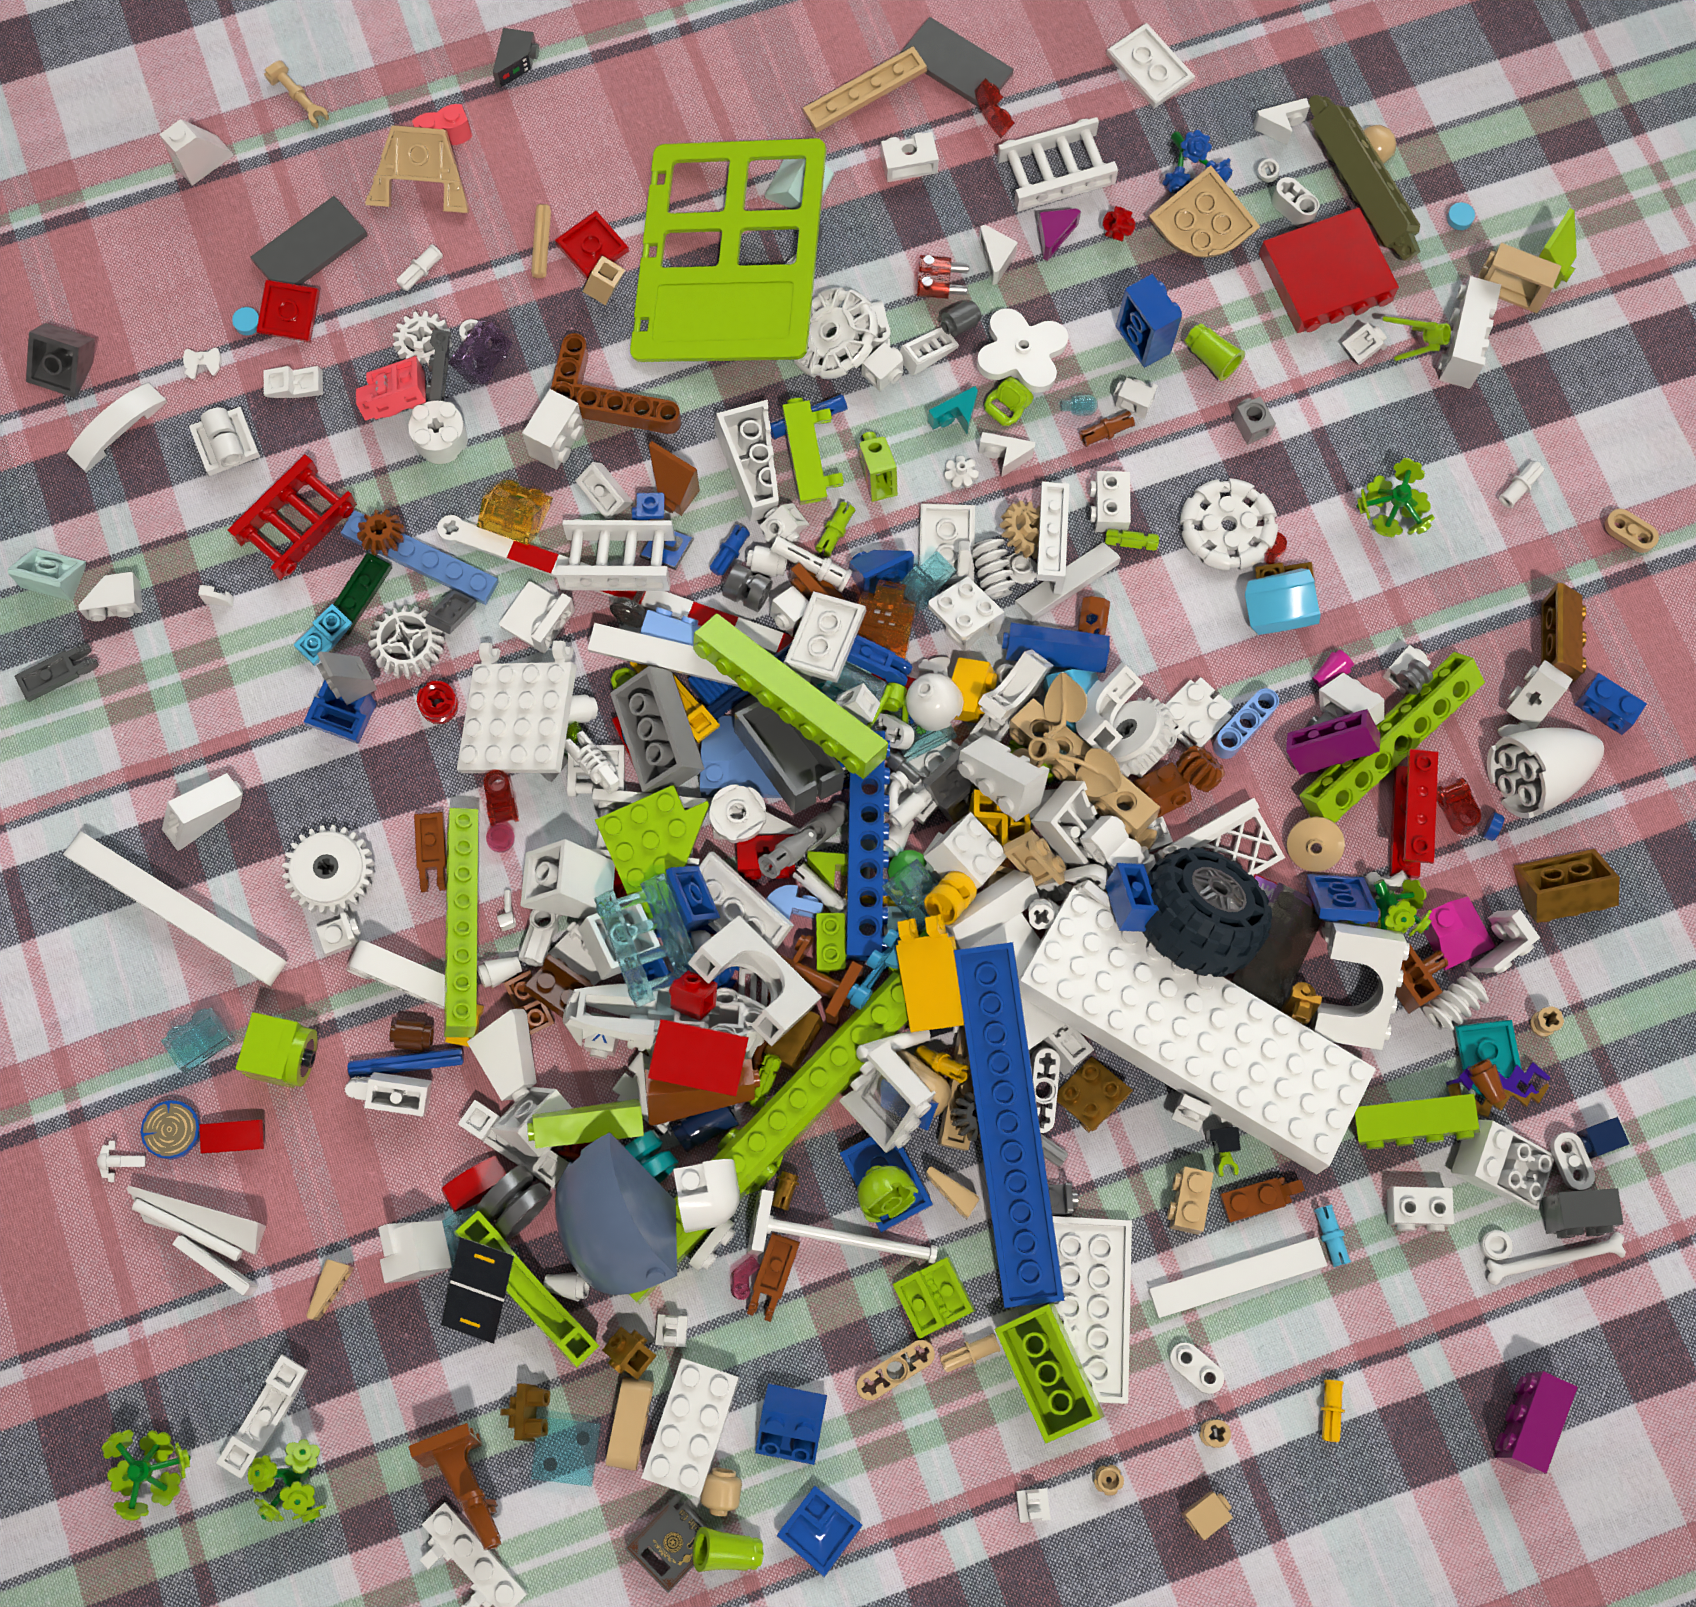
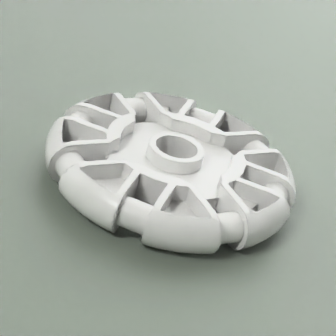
M831 288L819 292L818 296L812 299L808 339L809 349L803 358L794 360L796 366L807 375L812 377L818 375L822 379L839 378L847 375V371L854 366L858 368L873 349L872 341L877 338L878 333L877 315L875 311L871 310L872 304L864 295L852 289L845 291L844 288ZM844 302L843 307L840 308L839 304H842ZM858 313L862 314V315H860L859 317H857V318L855 319L854 316H855L856 314H858ZM832 327H837L836 333L832 337L827 338V331ZM858 334H862V335H863L861 341H859V335H858ZM847 353L848 358L841 362L839 357ZM820 358H823V359H824L822 365H819V364H818L819 361H820Z
M1233 478L1222 482L1219 479L1212 480L1198 487L1194 491V496L1188 498L1184 503L1180 516V524L1183 525L1181 534L1189 551L1194 556L1198 555L1202 558L1204 564L1225 571H1229L1230 568L1242 570L1264 559L1266 551H1271L1278 534V524H1275L1277 514L1269 498L1264 493L1260 494L1254 489V485ZM1228 492L1229 496H1224L1221 499L1220 493ZM1246 498L1254 502L1251 507L1243 503ZM1202 502L1208 506L1205 511L1200 507ZM1230 520L1235 524L1236 529L1227 531L1222 527L1221 522ZM1258 520H1264V526L1257 527ZM1202 524L1201 531L1194 529V525ZM1253 540L1258 545L1251 547L1249 543ZM1208 544L1212 548H1214V550L1209 551L1204 546ZM1236 550L1237 557H1230L1228 551Z

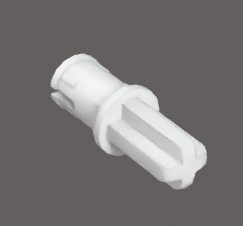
M431 244L416 260L413 259L411 265L397 278L396 282L403 290L408 291L422 276L426 277L428 275V271L443 258L442 253Z
M1532 461L1519 476L1513 477L1512 484L1499 496V501L1507 508H1513L1514 504L1524 493L1531 491L1532 484L1544 472L1541 463Z

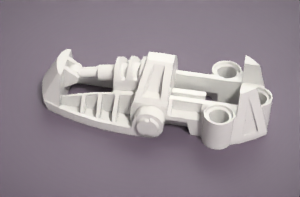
M611 984L575 989L566 1005L563 1014V1024L579 1046H582L583 1039L597 1033L627 1041V1048L629 1049L638 1047L639 1051L647 1049L651 1057L654 1051L660 1019L706 1029L712 1027L711 1030L749 1037L744 1059H751L757 1046L762 1045L765 1039L750 1025L766 1007L747 996L738 994L731 988L717 989L716 1007L701 1021H698L670 1008L671 995L669 994V985ZM586 1005L610 1013L627 1016L630 1019L592 1016L586 1012Z

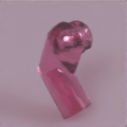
M752 1255L731 1272L730 1291L732 1296L738 1300L748 1298L750 1295L749 1276L760 1268L759 1263Z

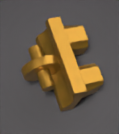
M1305 982L1297 983L1293 986L1289 997L1281 1008V1012L1302 1025L1308 1024L1319 1008L1322 997L1316 995L1315 989L1310 984Z
M517 1383L516 1397H510L509 1409H500V1416H509L508 1428H514V1440L535 1442V1438L548 1435V1420L536 1419L537 1407H548L550 1404V1391L538 1388L537 1385Z

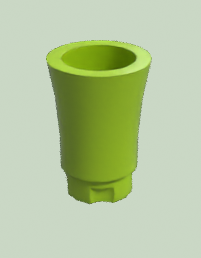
M1202 323L1193 327L1184 340V343L1191 348V352L1199 357L1220 381L1226 380L1233 374L1245 357V351L1232 345Z
M701 1527L695 1536L693 1563L698 1572L712 1570H757L763 1562V1542L759 1538L720 1532L707 1527Z

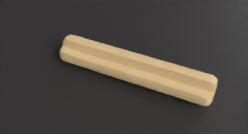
M547 204L536 206L531 268L534 278L546 277L551 216L550 206Z

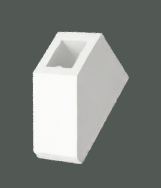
M133 572L105 575L79 604V611L87 620L103 621L106 617L112 616L126 618L133 616L134 613H141L142 598L139 579Z

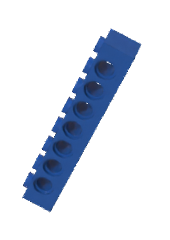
M874 731L885 740V731ZM886 740L888 742L886 757H890V740ZM885 760L864 779L856 773L849 772L846 960L867 961L874 950L883 953L888 949V946L882 943L885 936H882V924H888V907H883V896H888V879H883V868H888L889 851H883L884 840H889V823H884V812H889L890 803L889 795H884V785H889L890 768L885 767ZM872 784L876 787L877 792L867 795L862 791V786ZM869 811L874 813L877 819L872 823H868L861 818V815ZM865 839H870L875 842L876 848L867 851L862 848L860 843ZM864 867H870L875 871L876 876L872 879H866L861 875L860 870ZM864 895H870L875 899L876 903L872 907H864L860 903V898ZM864 923H869L874 927L875 933L871 936H865L860 932L859 927Z

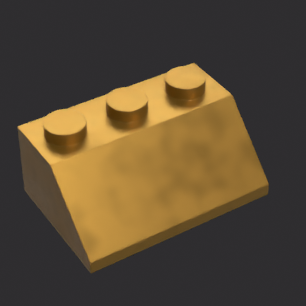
M1557 583L1541 602V664L1546 660L1572 678V682H1575L1586 670V658L1583 657V647L1586 643V632L1583 631L1586 606L1582 605V595L1564 583Z
M1596 849L1514 865V873L1525 909L1536 923L1550 922L1558 918L1578 916L1582 913L1596 910L1602 911L1610 907L1619 906L1620 877Z

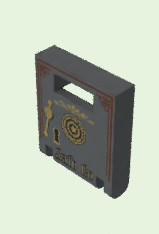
M678 1493L625 1547V1550L667 1593L694 1566L693 1544L698 1530L701 1527L712 1529L686 1502L678 1511L674 1508L682 1498ZM649 1546L670 1567L662 1577L641 1556Z

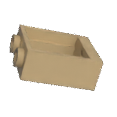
M1500 243L1496 252L1491 250L1478 278L1501 284L1499 299L1538 313L1553 289L1562 266Z

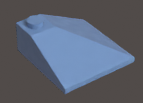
M721 716L716 721L720 724V727L702 740L701 760L705 770L700 772L701 797H714L719 790L726 786L739 785L755 789L762 798H782L734 732L735 716Z

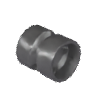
M736 564L725 582L722 596L734 602L742 600L743 606L759 612L769 596L773 580L761 574L753 576L752 570Z

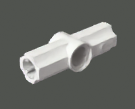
M532 910L529 918L530 925L518 957L520 961L535 967L543 966L553 936L557 934L559 929V914ZM544 918L551 919L547 926H538L540 920Z

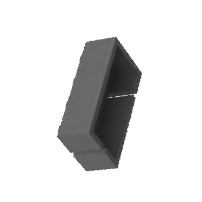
M758 701L735 713L734 732L794 814L815 804L817 796L820 800H823L843 789L844 770L836 759L828 756L814 741L806 739L793 725L785 723L772 709L764 707Z

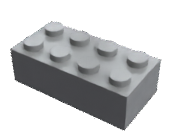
M648 666L610 693L642 792L654 794L672 785L677 788L705 770L671 670Z

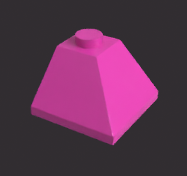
M1468 896L1450 901L1431 910L1432 912L1428 918L1432 921L1429 924V929L1424 930L1423 933L1434 952L1439 950L1444 954L1438 961L1447 958L1448 966L1443 968L1444 971L1495 948L1491 937Z

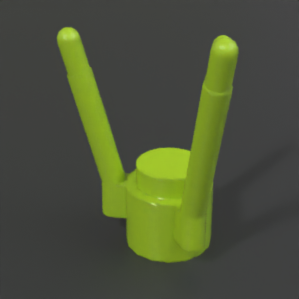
M1387 316L1382 318L1384 322L1413 326L1412 330L1423 332L1424 342L1429 343V346L1395 356V361L1430 351H1439L1440 345L1449 344L1451 339V328L1447 323L1423 322Z
M888 683L879 701L880 705L873 721L869 722L866 726L871 729L880 713L884 714L885 710L897 712L901 707L902 721L908 724L909 714L905 702L907 689L897 683Z

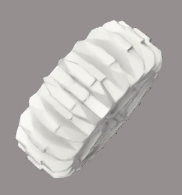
M403 605L402 612L398 613L396 608H392L393 615L388 616L386 613H383L384 621H375L374 625L378 630L370 631V636L373 640L368 642L369 647L373 649L370 654L373 659H377L375 663L378 668L384 667L383 670L387 675L393 672L395 678L398 679L404 673L406 679L409 680L413 672L418 677L422 676L421 670L424 668L426 671L431 672L432 668L429 664L430 662L438 664L439 659L436 655L443 654L444 650L440 645L445 644V639L443 636H440L443 631L425 623L429 612L424 610L420 613L419 608L416 606L409 612L408 607ZM405 625H415L423 629L410 630ZM396 630L395 636L388 640L391 633ZM403 634H405L407 639H409L410 644H408L410 647V651H408L406 645H404L403 643L405 641ZM426 645L425 649L417 656L419 648ZM393 654L395 656L405 655L409 660H398L390 656Z

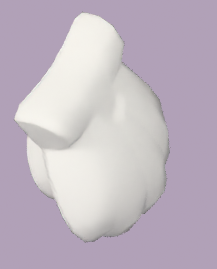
M1022 551L1018 554L1014 553L1002 558L1010 560V564L1006 567L1007 570L1013 571L1010 578L1022 585L1025 583L1032 584L1034 579L1037 578L1036 562L1029 557L1027 559L1024 558Z

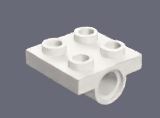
M220 407L210 409L201 415V422L189 426L209 476L260 457L241 407L230 411Z

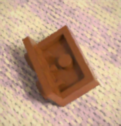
M800 563L791 568L790 582L792 586L802 593L808 601H810L813 591L845 600L832 584L825 580H817L816 574L805 569Z
M1173 762L1132 782L1160 806L1157 818L1192 801L1189 782L1178 772Z

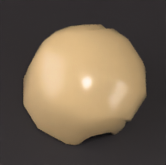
M1383 125L1369 126L1363 130L1381 161L1385 164L1395 154V135L1389 128Z

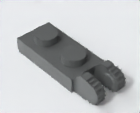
M81 644L67 652L64 650L16 674L14 677L25 699L31 702L79 678V675L87 674L96 669L99 664L95 658L88 659L75 666L72 662L89 655L92 651L88 644Z

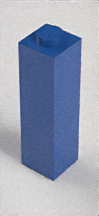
M1011 623L1009 633L1004 632L1002 649H1007L1006 660L1018 662L1025 651L1032 649L1053 664L1054 667L1105 673L1110 650V636Z

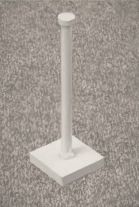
M762 1189L757 1194L746 1254L760 1255L764 1251L766 1234L774 1231L927 1259L928 1263H935L937 1246L930 1245L929 1248L773 1219L774 1216L770 1215L774 1191Z

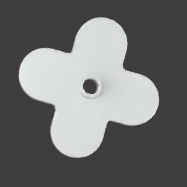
M1013 309L996 311L992 315L989 324V333L994 342L984 346L978 354L977 369L980 374L991 380H1001L1009 376L1018 378L1029 391L1035 393H1042L1051 389L1057 375L1056 367L1051 359L1065 351L1068 342L1067 330L1061 324L1054 321H1045L1029 326L1024 317Z

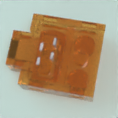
M879 579L875 594L863 591L860 596L859 604L866 606L867 611L857 635L906 659L917 602L904 600L906 585Z

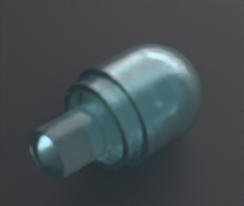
M1079 394L1072 396L1071 400L1060 401L1061 411H1071L1072 415L1090 416L1098 408L1097 399L1090 394Z

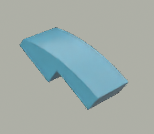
M333 604L312 622L313 627L294 644V647L313 666L320 662L317 653L320 651L329 652L352 625V622Z

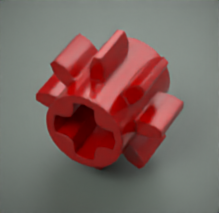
M1115 206L1114 212H1107L1103 219V227L1107 231L1105 236L1118 241H1123L1124 236H1131L1135 229V220L1131 217L1133 212Z

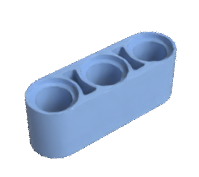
M1268 688L1259 690L1220 730L1213 743V750L1218 757L1229 759L1235 756L1271 718L1279 705V697L1275 691ZM1264 700L1268 702L1270 708L1264 709L1260 707L1258 701ZM1246 719L1250 721L1252 728L1243 727L1240 724V720ZM1221 739H1230L1234 747L1224 746Z

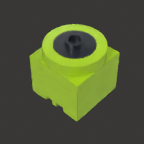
M252 1012L235 1069L250 1079L289 1088H295V1086L302 1087L307 1081L315 1062L317 1032L315 1029L303 1027L295 1021Z

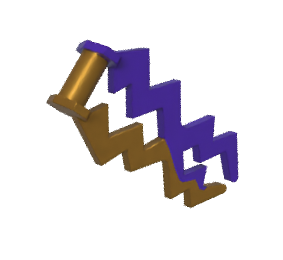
M1534 1062L1530 1064L1525 1073L1516 1065L1508 1079L1499 1073L1506 1098L1493 1104V1106L1501 1111L1511 1096L1525 1107L1528 1106L1531 1099L1539 1104L1549 1088V1084L1543 1085L1538 1091L1530 1084L1524 1094L1516 1086L1519 1081L1524 1085H1528L1533 1074H1536L1545 1081L1550 1080V1076ZM1470 1066L1457 1079L1446 1082L1450 1096L1462 1095L1460 1084L1468 1091L1471 1090L1474 1083L1469 1078L1471 1074L1468 1068ZM1486 1098L1482 1105L1475 1099L1477 1114L1488 1117L1492 1105H1490Z

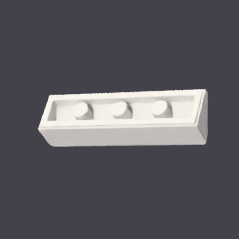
M1102 542L1066 566L1062 594L1053 593V581H1044L1015 600V603L1030 623H1032L1119 565L1121 558Z

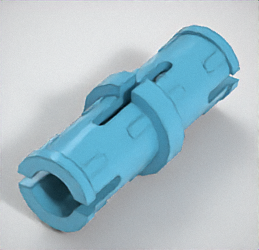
M1333 1205L1315 1209L1314 1212L1317 1215L1323 1233L1321 1239L1322 1242H1326L1333 1263L1332 1266L1337 1267L1350 1263L1351 1259L1342 1238L1345 1234L1343 1230L1339 1229Z

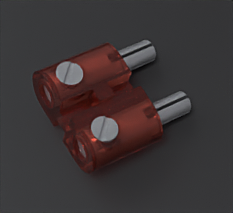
M920 255L917 297L948 299L949 294L967 295L968 287L966 285L950 284V273L968 274L969 265L951 263L952 258Z

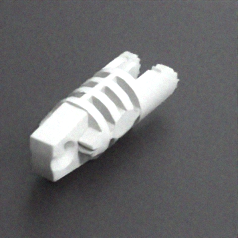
M584 731L577 733L578 741L583 746L581 750L571 739H566L565 750L595 784L599 783L609 794L618 790L619 779L615 775L616 769L602 752L598 750Z

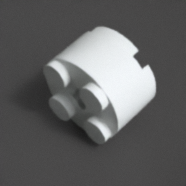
M429 401L414 407L408 429L416 451L426 458L427 461L435 464H445L455 460L457 455L466 448L468 435L461 414L454 404L444 401Z

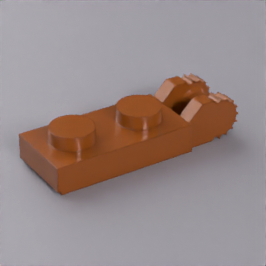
M444 813L414 814L416 867L419 871L421 892L429 891L427 870H437V887L439 891L446 890L445 869L447 865Z
M772 1232L752 1289L754 1293L747 1314L753 1316L757 1311L762 1293L772 1297L765 1311L764 1319L771 1322L778 1300H781L800 1246L799 1241Z

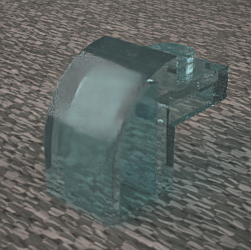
M936 551L920 566L917 564L905 576L898 586V600L916 616L928 605L929 600L935 597V592L956 574V569Z

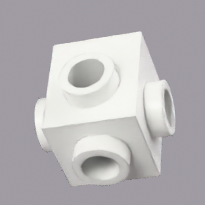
M791 503L771 509L764 516L766 520L760 525V528L764 532L765 539L771 545H773L778 535L795 544L800 539L799 534L809 523L795 505Z

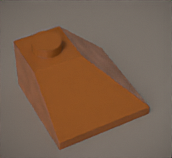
M651 441L649 451L657 493H664V509L667 512H676L682 516L700 492L697 469Z

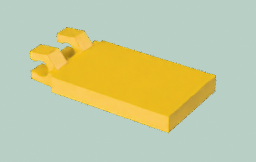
M943 914L925 917L926 931L929 936L919 937L915 918L898 921V931L901 940H898L896 951L910 1031L918 1032L963 1026L964 1018L954 950H957L955 937H949L948 933H946Z

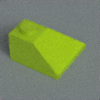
M1569 208L1539 255L1542 259L1562 266L1553 287L1557 289L1562 280L1567 283L1576 269L1571 266L1577 257L1575 210Z

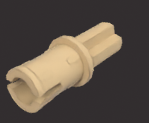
M992 1333L970 1344L968 1341L965 1342V1346L941 1355L940 1361L945 1372H950L969 1363L975 1365L977 1364L976 1360L995 1352H1000V1347L995 1335Z

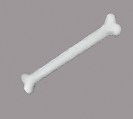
M1615 1232L1607 1241L1503 1265L1489 1259L1486 1263L1490 1271L1487 1281L1492 1285H1498L1501 1279L1506 1276L1605 1253H1614L1623 1258L1626 1254L1622 1246L1624 1235Z

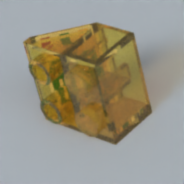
M502 480L482 498L477 527L528 545L538 535L553 497L545 495L543 491L522 487L516 481Z

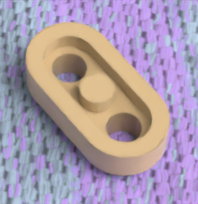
M1625 509L1612 511L1605 520V529L1609 535L1639 553L1651 551L1658 543L1659 534L1657 530ZM1614 523H1619L1622 528H1617ZM1638 537L1643 538L1645 540V543H1641L1638 540Z

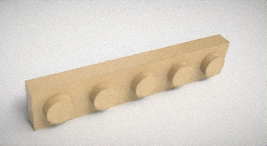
M913 46L803 107V114L815 132L818 133L927 72V66Z

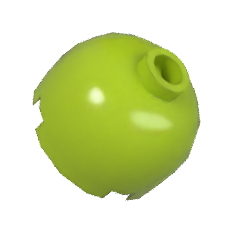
M877 1165L867 1170L857 1189V1201L864 1217L869 1222L877 1223L882 1222L879 1218L880 1216L888 1214L891 1219L908 1209L916 1200L913 1194L914 1192L918 1193V1189L909 1175L901 1168Z

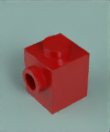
M687 970L679 979H675L670 986V1008L701 1021L716 1007L717 983L711 981L708 984L700 975Z

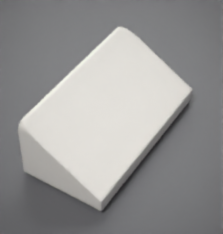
M592 462L575 480L606 520H611L633 503L602 463Z

